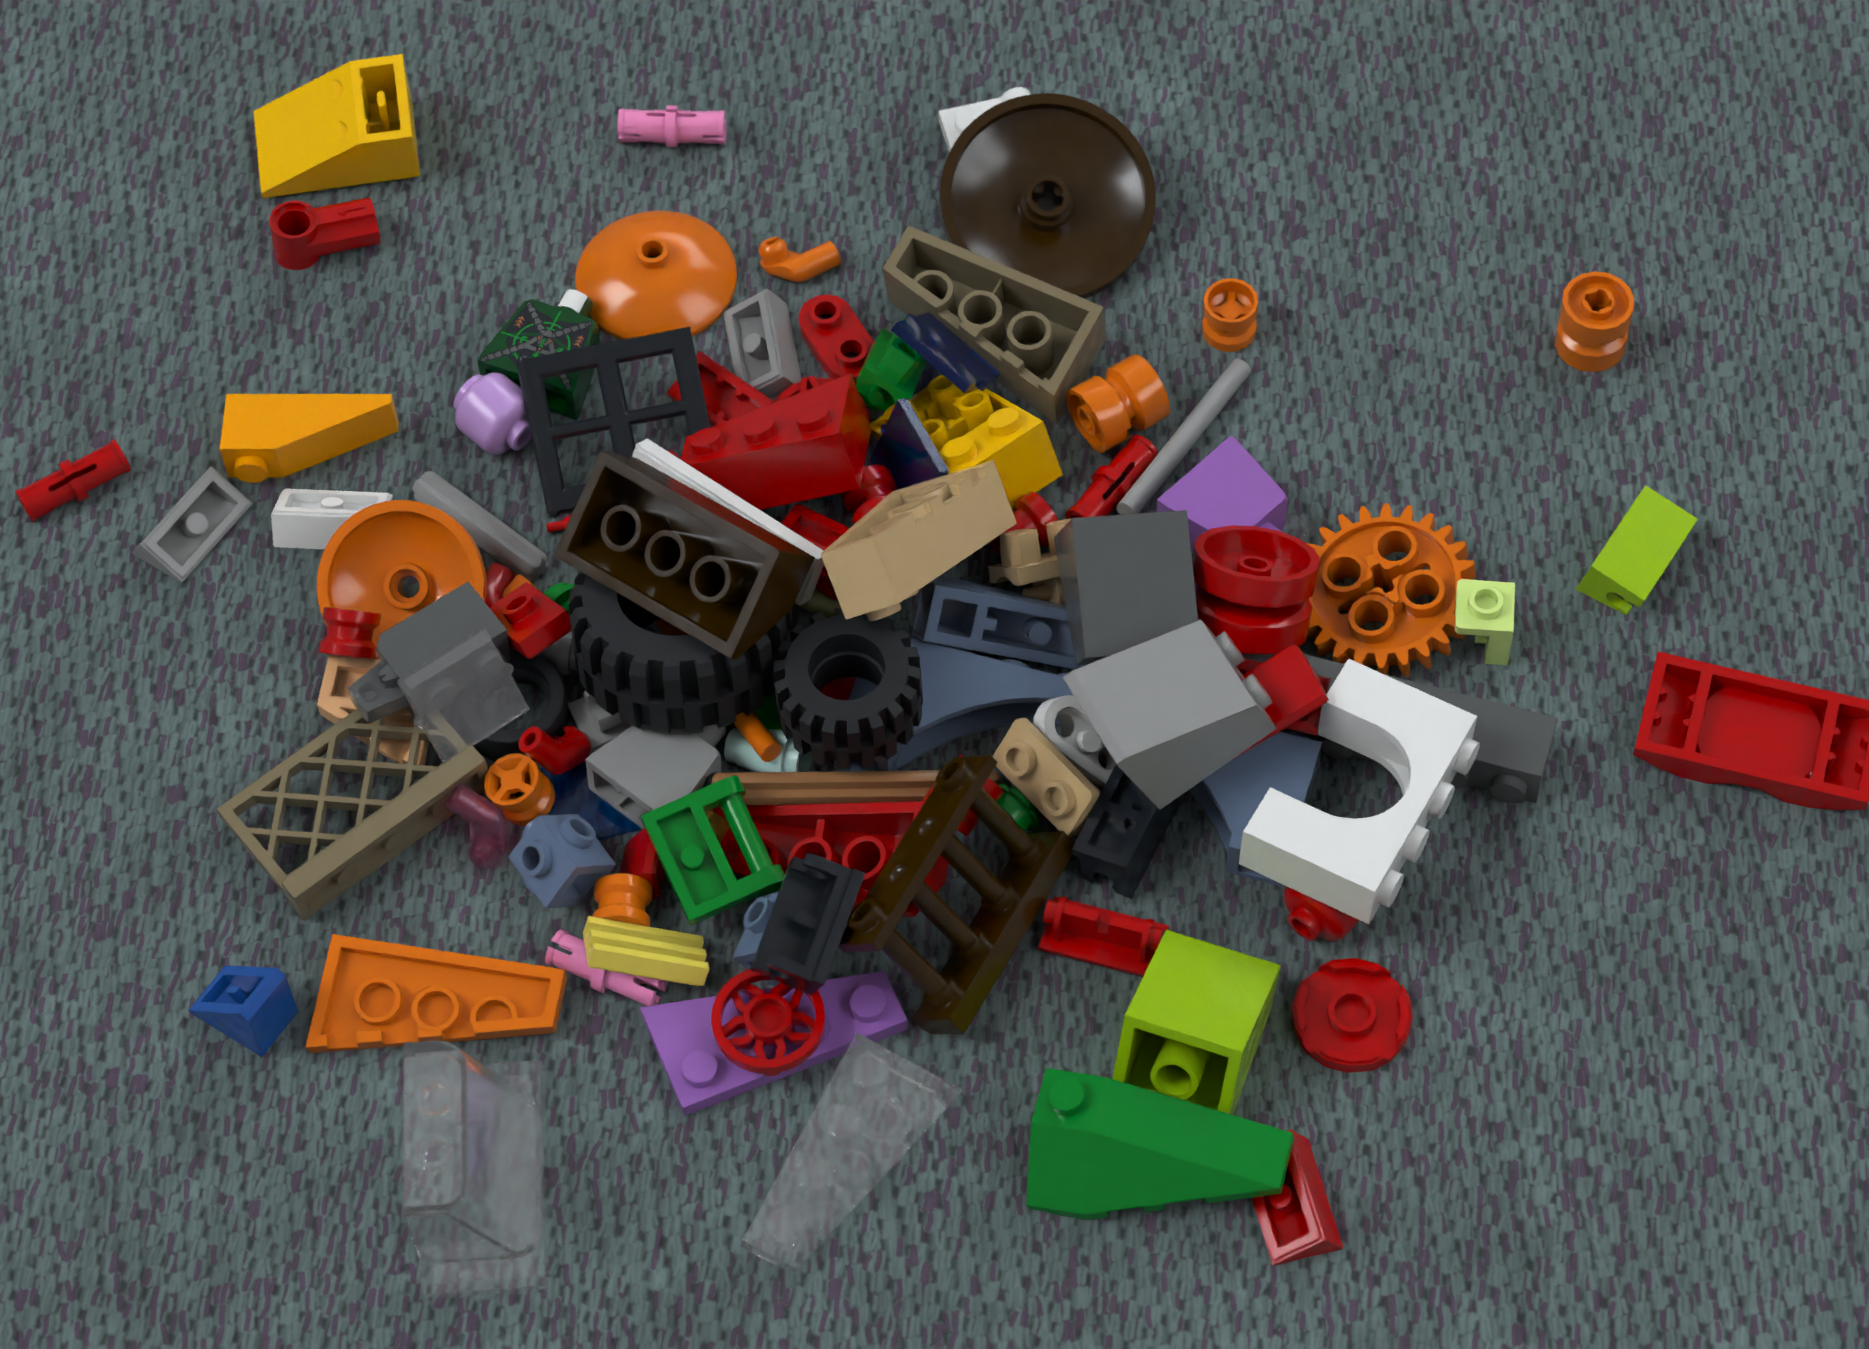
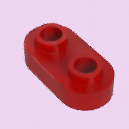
M819 295L809 299L804 303L799 312V329L802 338L830 379L835 380L851 373L856 385V379L872 347L873 339L850 305L842 298L834 295ZM824 314H829L833 316L829 319L819 318V316ZM848 353L859 354L857 357L848 358L844 356Z

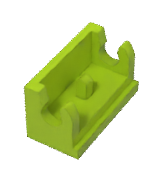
M1645 485L1575 590L1628 615L1632 608L1631 604L1641 607L1698 519ZM1614 593L1620 595V596L1623 597L1624 599L1619 598V597H1618L1617 595H1615Z

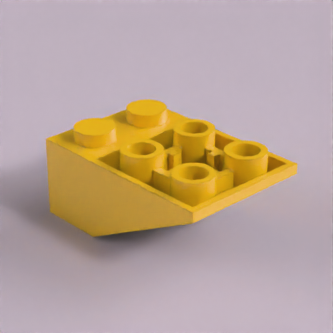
M403 54L349 61L254 110L262 198L421 176L412 97Z
M955 370L934 378L928 384V387L910 398L904 409L894 404L884 412L883 416L870 423L871 433L917 483L994 460L1010 506L1013 508L1015 502L1029 492H1037L1063 475L1043 420Z

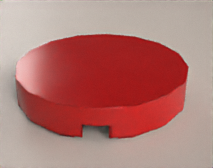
M1359 958L1331 960L1319 966V971L1312 973L1308 979L1306 976L1298 985L1291 1010L1294 1035L1306 1054L1324 1067L1346 1073L1372 1071L1392 1061L1406 1045L1413 1014L1410 996L1402 983L1400 987L1398 982L1390 977L1391 972L1378 963Z

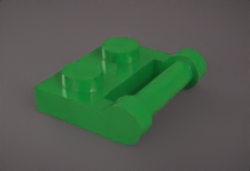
M738 775L724 778L641 815L642 823L690 926L750 899L768 895L780 889L785 877L781 865L773 864L742 798L746 791ZM721 807L752 873L751 875L736 880L705 813L713 808Z

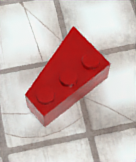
M850 373L687 436L680 460L761 510L860 489L871 426L853 376Z

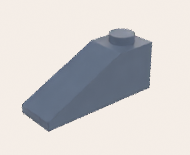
M944 576L937 577L921 589L913 629L923 641L1070 669H1078L1085 666L1076 665L1065 605L981 583Z

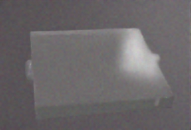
M483 627L397 680L398 685L416 715L414 725L424 729L443 763L452 759L471 744L474 746L530 710L511 676L513 666L503 661L490 635Z

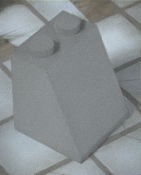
M1202 620L1075 669L1063 677L1116 765L1160 810L1277 729L1265 711V708L1273 703L1271 698L1253 674L1244 679L1236 667L1245 659L1225 631L1215 637Z

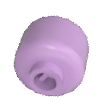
M489 373L484 376L481 374L475 375L466 381L456 394L453 405L456 410L455 424L465 436L486 453L500 455L511 449L517 451L526 446L532 439L522 388L504 374Z

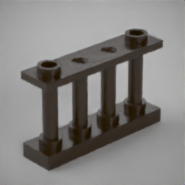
M991 755L953 757L951 761L941 768L936 777V786L864 900L851 911L847 922L848 926L844 930L838 946L843 952H880L882 950L924 991V1000L912 1020L922 1030L930 1034H965L1073 855L1072 848L1075 842L1064 831L1026 833L982 788L998 763ZM968 809L1010 850V860L998 879L954 835ZM940 855L982 897L981 907L969 926L924 881ZM911 902L953 944V953L940 973L895 929Z

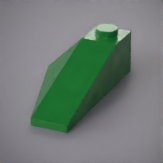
M1046 1068L1031 1121L1026 1205L1029 1209L1091 1220L1108 1217V1211L1144 1207L1145 1212L1164 1210L1166 1209L1165 1204L1203 1199L1209 1204L1281 1194L1295 1139L1294 1134L1111 1078Z

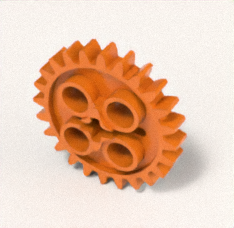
M1384 503L1380 517L1374 518L1371 517L1370 512L1365 506H1361L1359 511L1360 521L1352 523L1343 514L1338 515L1340 531L1334 533L1328 528L1321 527L1319 533L1323 546L1307 543L1315 549L1321 561L1313 596L1308 598L1313 608L1306 640L1316 638L1314 644L1316 654L1319 657L1333 651L1334 662L1345 664L1348 659H1351L1366 667H1369V665L1377 666L1378 672L1388 675L1390 666L1398 665L1404 677L1410 676V661L1416 659L1425 668H1432L1430 657L1432 650L1435 649L1446 656L1451 654L1450 641L1447 636L1458 639L1466 637L1465 634L1455 632L1457 582L1460 579L1472 580L1476 577L1474 560H1466L1468 553L1465 541L1453 543V527L1450 525L1444 526L1435 532V517L1431 512L1424 516L1419 523L1414 521L1413 508L1410 505H1407L1400 517H1392L1389 503ZM1394 552L1408 554L1405 558L1397 561L1385 559L1387 555ZM1346 577L1358 580L1353 585L1347 587L1334 585L1336 581ZM1421 595H1431L1436 598L1424 605L1411 602ZM1341 610L1349 611L1347 614H1340L1339 612ZM1371 621L1385 623L1380 629L1374 631H1366L1360 628L1365 623Z

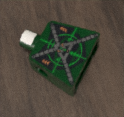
M568 289L563 293L556 307L534 299L524 301L477 359L480 374L484 376L489 373H501L522 388L516 363L519 355L525 354L528 358L600 344L598 325L593 319L588 318L593 309L591 299L580 291ZM595 368L543 378L549 411L578 420Z

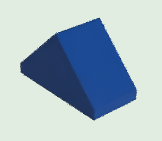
M228 965L222 968L188 1010L194 1016L261 1057L298 1013L287 978L278 968Z

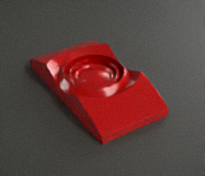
M1658 651L1633 755L1659 769L1688 780L1705 784H1738L1762 790L1783 802L1807 808L1866 810L1869 802V700Z

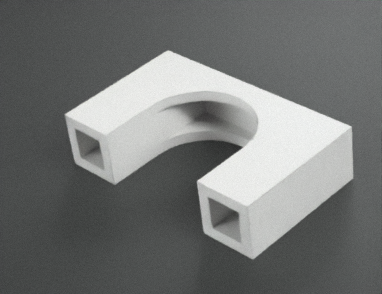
M1348 659L1327 693L1329 700L1322 705L1317 734L1383 765L1399 783L1403 797L1393 807L1381 814L1367 818L1352 819L1328 814L1270 787L1243 831L1239 864L1369 924L1380 904L1389 908L1394 902L1404 879V874L1399 873L1406 859L1415 863L1420 857L1430 830L1425 828L1432 815L1439 819L1442 818L1455 790V786L1450 783L1457 772L1463 775L1469 772L1477 756L1480 743L1472 740L1477 720L1476 715Z

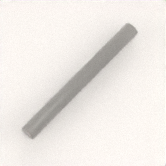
M1233 359L1117 504V511L1120 515L1139 514L1249 376L1251 369L1245 361Z

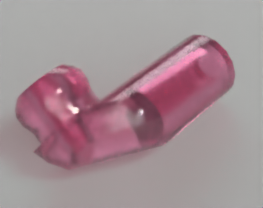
M459 784L449 796L446 808L470 823V843L472 846L468 850V856L471 862L483 869L495 867L500 860V854H505L508 846L506 816L500 808L466 785Z

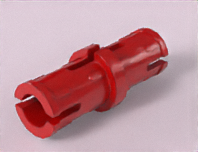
M1135 434L1130 437L1127 444L1108 466H1099L1091 477L1092 484L1079 500L1066 511V519L1109 516L1159 453L1153 443L1141 435ZM1114 482H1116V484L1110 489V491L1104 496V498H1102L1103 494L1110 488V486Z
M114 439L109 444L73 463L69 459L64 460L58 464L59 470L23 489L16 490L15 493L30 520L34 522L37 518L75 498L78 502L89 498L88 491L124 472L131 471V467L117 441Z

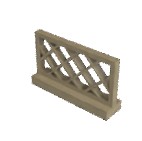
M356 709L216 809L219 817L287 897L290 906L303 921L485 792L484 781L488 772L486 760L472 744L470 746L466 745L436 709H428L415 717L414 727L383 725L384 717L374 721L373 724H368L359 710ZM424 720H426L433 729L423 728ZM349 736L371 737L367 761L336 759L338 745ZM380 739L411 740L408 763L377 762ZM421 741L446 743L454 752L452 757L439 766L417 765ZM327 753L326 758H320ZM303 769L323 771L319 795L289 793L291 778ZM333 773L364 774L360 798L329 796ZM374 775L405 777L403 792L392 800L370 799ZM415 778H421L416 783H414ZM279 787L278 792H273L275 789ZM256 803L276 805L272 829L246 827L238 816ZM286 806L317 808L313 832L282 830ZM327 809L358 811L355 827L343 835L323 833ZM368 812H374L373 814L367 817ZM259 841L269 842L267 851ZM279 843L310 845L307 861L286 875L276 863ZM320 846H327L320 851Z

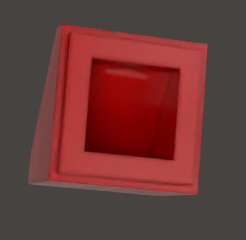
M644 828L625 845L620 874H631L646 879L653 888L652 899H657V897H660L665 871Z

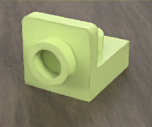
M1460 579L1456 587L1455 632L1458 634L1474 635L1475 643L1485 644V664L1508 665L1514 633L1515 583Z

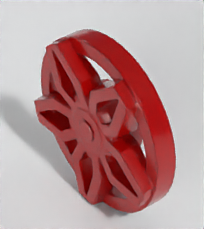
M747 969L731 978L719 991L714 1001L711 1013L714 1039L722 1054L736 1066L750 1072L764 1074V1076L779 1075L780 1072L788 1071L802 1064L818 1048L823 1039L826 1024L824 1003L818 990L810 995L798 989H795L791 1001L788 1002L783 996L791 991L793 987L783 983L772 988L770 993H764L762 989L752 985V983L773 979ZM738 991L752 998L747 1005L744 1004ZM803 993L809 998L814 1007L815 1019L801 1011L796 1012L799 1009ZM732 998L738 1013L742 1016H735L722 1026L724 1009ZM793 1025H800L812 1032L795 1033L792 1031ZM739 1029H746L747 1033L744 1036L727 1039ZM784 1039L793 1045H802L794 1052L785 1056L787 1046ZM755 1042L754 1052L757 1058L747 1056L737 1049H747ZM775 1044L777 1048L775 1058L767 1059L764 1053L765 1046Z

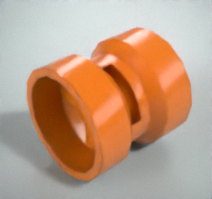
M1229 278L1213 283L1206 290L1203 300L1204 318L1202 321L1203 337L1210 346L1224 352H1235L1248 347L1252 343L1257 331L1256 316L1259 302L1257 293L1251 285L1243 280Z

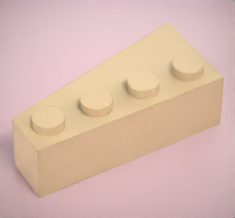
M994 460L892 491L821 553V557L845 619L866 614L869 621H875L901 610L900 602L916 595L919 589L1017 524Z

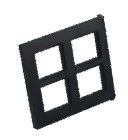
M690 327L531 358L521 354L516 361L546 511L552 518L558 517L560 511L574 509L585 484L565 488L556 440L609 430L613 452L632 457L635 449L632 425L685 415L688 435L710 427ZM672 353L681 401L628 411L619 364ZM596 368L606 415L552 426L543 378Z

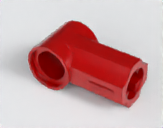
M370 197L313 208L308 203L302 201H287L273 209L269 217L274 257L279 265L289 270L306 269L317 262L321 255L381 243L376 214Z

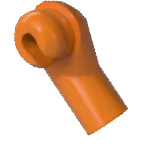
M779 237L764 240L758 248L759 255L762 258L759 264L768 275L797 283L810 280L841 265L838 250L831 241H827L801 254L789 251L787 243Z

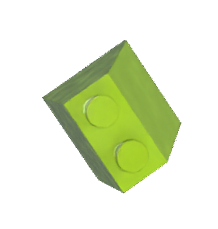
M1166 930L1125 1013L1112 1079L1233 1115L1272 1008L1281 965Z

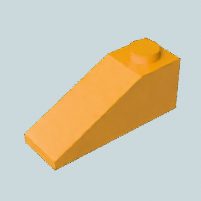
M226 394L219 449L228 478H238L248 483H259L266 478L286 477L398 432L399 421L392 394Z

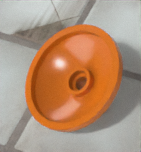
M673 211L636 213L609 224L587 244L579 258L575 275L576 290L588 296L593 303V309L588 317L593 319L601 330L621 340L690 327L692 336H695L720 318L733 298L737 283L735 258L723 236L706 222L691 215Z
M384 501L355 513L336 530L329 540L318 567V604L322 616L324 607L380 613V625L373 630L372 642L377 647L381 633L466 582L472 585L485 602L486 572L482 556L474 539L460 522L451 515L432 505L418 501ZM413 576L419 582V591L414 597L408 598L404 594L403 584L407 578ZM378 652L376 654V660H379Z

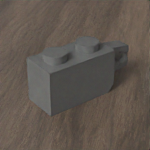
M466 582L381 633L377 645L379 663L348 687L349 695L354 706L368 723H372L404 708H407L414 718L428 709H438L446 705L455 696L457 691L475 680H484L495 675L505 662L511 659L507 629L472 585Z

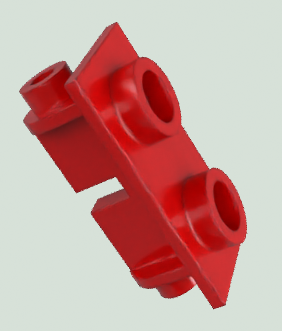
M1054 896L1053 900L1048 899L1045 907L1043 922L1046 924L1038 950L1143 977L1165 931L1169 930V925L1157 923L1154 919L1150 918L1146 920L1068 900V897L1061 896L1060 898Z

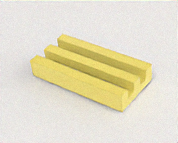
M592 916L587 918L583 930L587 963L590 968L694 986H704L709 972V964L705 962L707 957L706 949H702L704 944L703 936Z

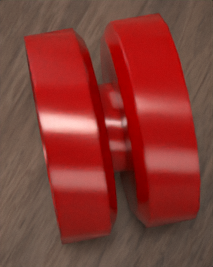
M1230 525L1212 528L1198 535L1192 553L1198 620H1202L1215 637L1225 631L1242 653L1275 654L1290 645H1302L1305 643L1309 632L1313 607L1308 598L1313 596L1317 585L1321 561L1314 548L1299 538L1281 531L1257 526Z

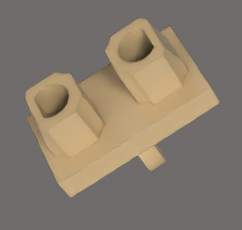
M1063 519L1046 524L1050 548L1049 553L1040 554L1037 529H1020L1002 533L1000 535L1002 563L988 566L990 583H1000L1009 580L1017 586L1033 583V587L1023 590V595L1065 605L1054 537L1071 519Z

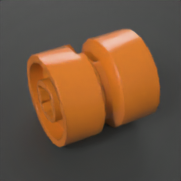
M1593 271L1575 277L1564 289L1556 330L1555 347L1558 355L1568 365L1580 371L1598 372L1608 370L1616 365L1624 355L1635 299L1630 287L1622 279L1610 273Z
M1133 354L1109 367L1105 372V379L1100 376H1093L1069 389L1066 393L1067 407L1076 428L1097 453H1104L1128 440V429L1133 428L1136 431L1142 432L1166 419L1170 414V402L1161 379L1148 361L1137 354Z

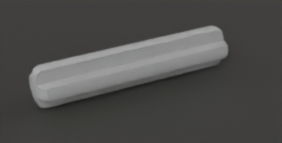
M424 472L420 479L416 480L413 484L412 489L417 501L432 505L451 515L468 531L478 546L516 574H520L530 582H534L547 570L549 564L547 562V555L435 472Z

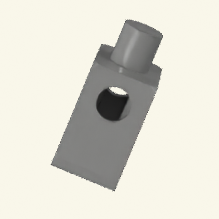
M642 724L640 728L631 726L593 752L586 759L589 791L643 830L645 827L642 823L641 815L710 785L713 775L722 773L721 755L714 746L726 736V727L718 728L717 724L704 726L703 733L686 734V729H671L670 734L653 732L651 725Z

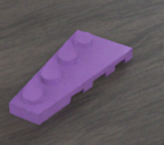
M885 971L827 979L825 984L818 989L824 1003L826 1017L825 1031L821 1043L815 1052L802 1064L788 1071L780 1072L779 1075L764 1076V1074L744 1070L733 1064L722 1054L715 1042L711 1023L712 1007L717 996L640 1007V1011L683 1115L686 1116L907 1030L908 1020ZM772 988L762 990L764 993H770ZM795 988L783 996L788 1002L791 1001ZM742 992L739 993L744 1004L747 1005L752 998ZM803 993L799 1009L796 1012L801 1011L815 1019L814 1007L809 998ZM732 998L724 1009L722 1026L735 1016H742L738 1013ZM793 1025L792 1031L795 1033L812 1032L800 1025ZM739 1029L727 1039L744 1036L747 1033L746 1029ZM784 1039L787 1046L785 1056L794 1052L802 1045H793ZM755 1042L747 1049H737L747 1056L757 1058L754 1052ZM775 1044L765 1046L764 1053L767 1059L775 1058L777 1050Z

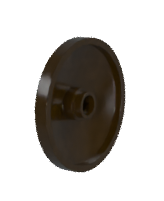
M1051 93L1031 94L1009 99L993 106L973 120L955 141L948 154L941 177L939 194L941 223L948 242L1084 299L1108 289L1132 268L1148 240L1156 205L1155 183L1149 161L1141 145L1128 128L1112 114L1091 102L1072 96Z

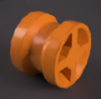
M517 753L499 758L490 766L485 776L484 789L487 797L511 823L526 826L538 816L547 815L554 804L555 790L552 783L529 756ZM519 791L523 793V795L520 797H516L514 795Z
M617 873L605 875L597 879L594 883L593 896L599 905L592 917L651 927L650 916L646 913V907L652 902L653 888L646 879L636 875Z

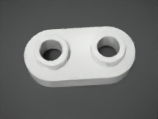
M1066 695L1052 698L1042 703L1035 713L1033 725L1090 782L1094 783L1098 788H1104L1116 763L1076 698ZM1056 718H1058L1063 725V733L1061 736L1057 734L1055 729ZM1100 750L1106 755L1107 765L1105 769L1098 761Z

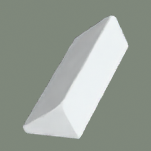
M284 489L271 513L273 546L325 549L333 534L347 519L373 504L391 501L393 494Z

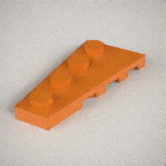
M332 934L305 1048L309 1053L553 1034L557 1030L568 976L565 969Z

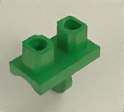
M904 316L893 334L884 328L881 329L856 379L858 393L867 407L886 411L890 406L896 404L904 409L914 393L929 358L922 351L933 334L930 329L909 316Z

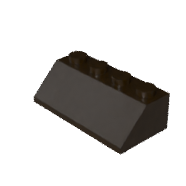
M600 451L553 555L731 659H738L791 611L815 559L812 555L642 460L606 451Z

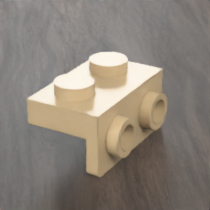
M1027 718L1016 719L993 755V758L998 762L996 767L1059 831H1064L1069 837L1079 835L1102 791L1094 783L1090 782Z

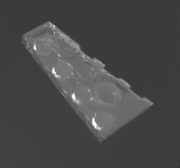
M856 1033L744 1236L741 1247L780 1268L796 1274L869 1193L882 1182L907 1152L920 1141L946 1110L958 1100L964 1090Z

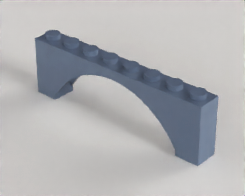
M908 633L911 637V647L917 648L920 657L923 705H921L922 717L919 726H913V738L907 745L897 742V754L888 760L882 755L876 756L874 766L863 768L861 761L850 762V770L837 769V761L833 760L834 770L897 771L918 756L955 739L976 732L1011 726L1016 719L1027 718L1033 724L1035 713L1042 703L1056 697L1074 696L1063 679L1068 673L1056 675L1032 669L1018 660L1005 659L1000 661L977 655L969 649L953 646L945 647L921 641L916 636ZM856 677L848 700L858 699L869 694L877 685L867 679ZM1056 718L1055 725L1063 726L1062 722ZM1294 730L1278 732L1234 760L1229 761L1188 790L1204 809L1222 840L1228 854L1227 873L1281 887L1284 886L1239 864L1243 831L1270 787L1309 804L1319 771L1322 742L1312 740L1305 734Z

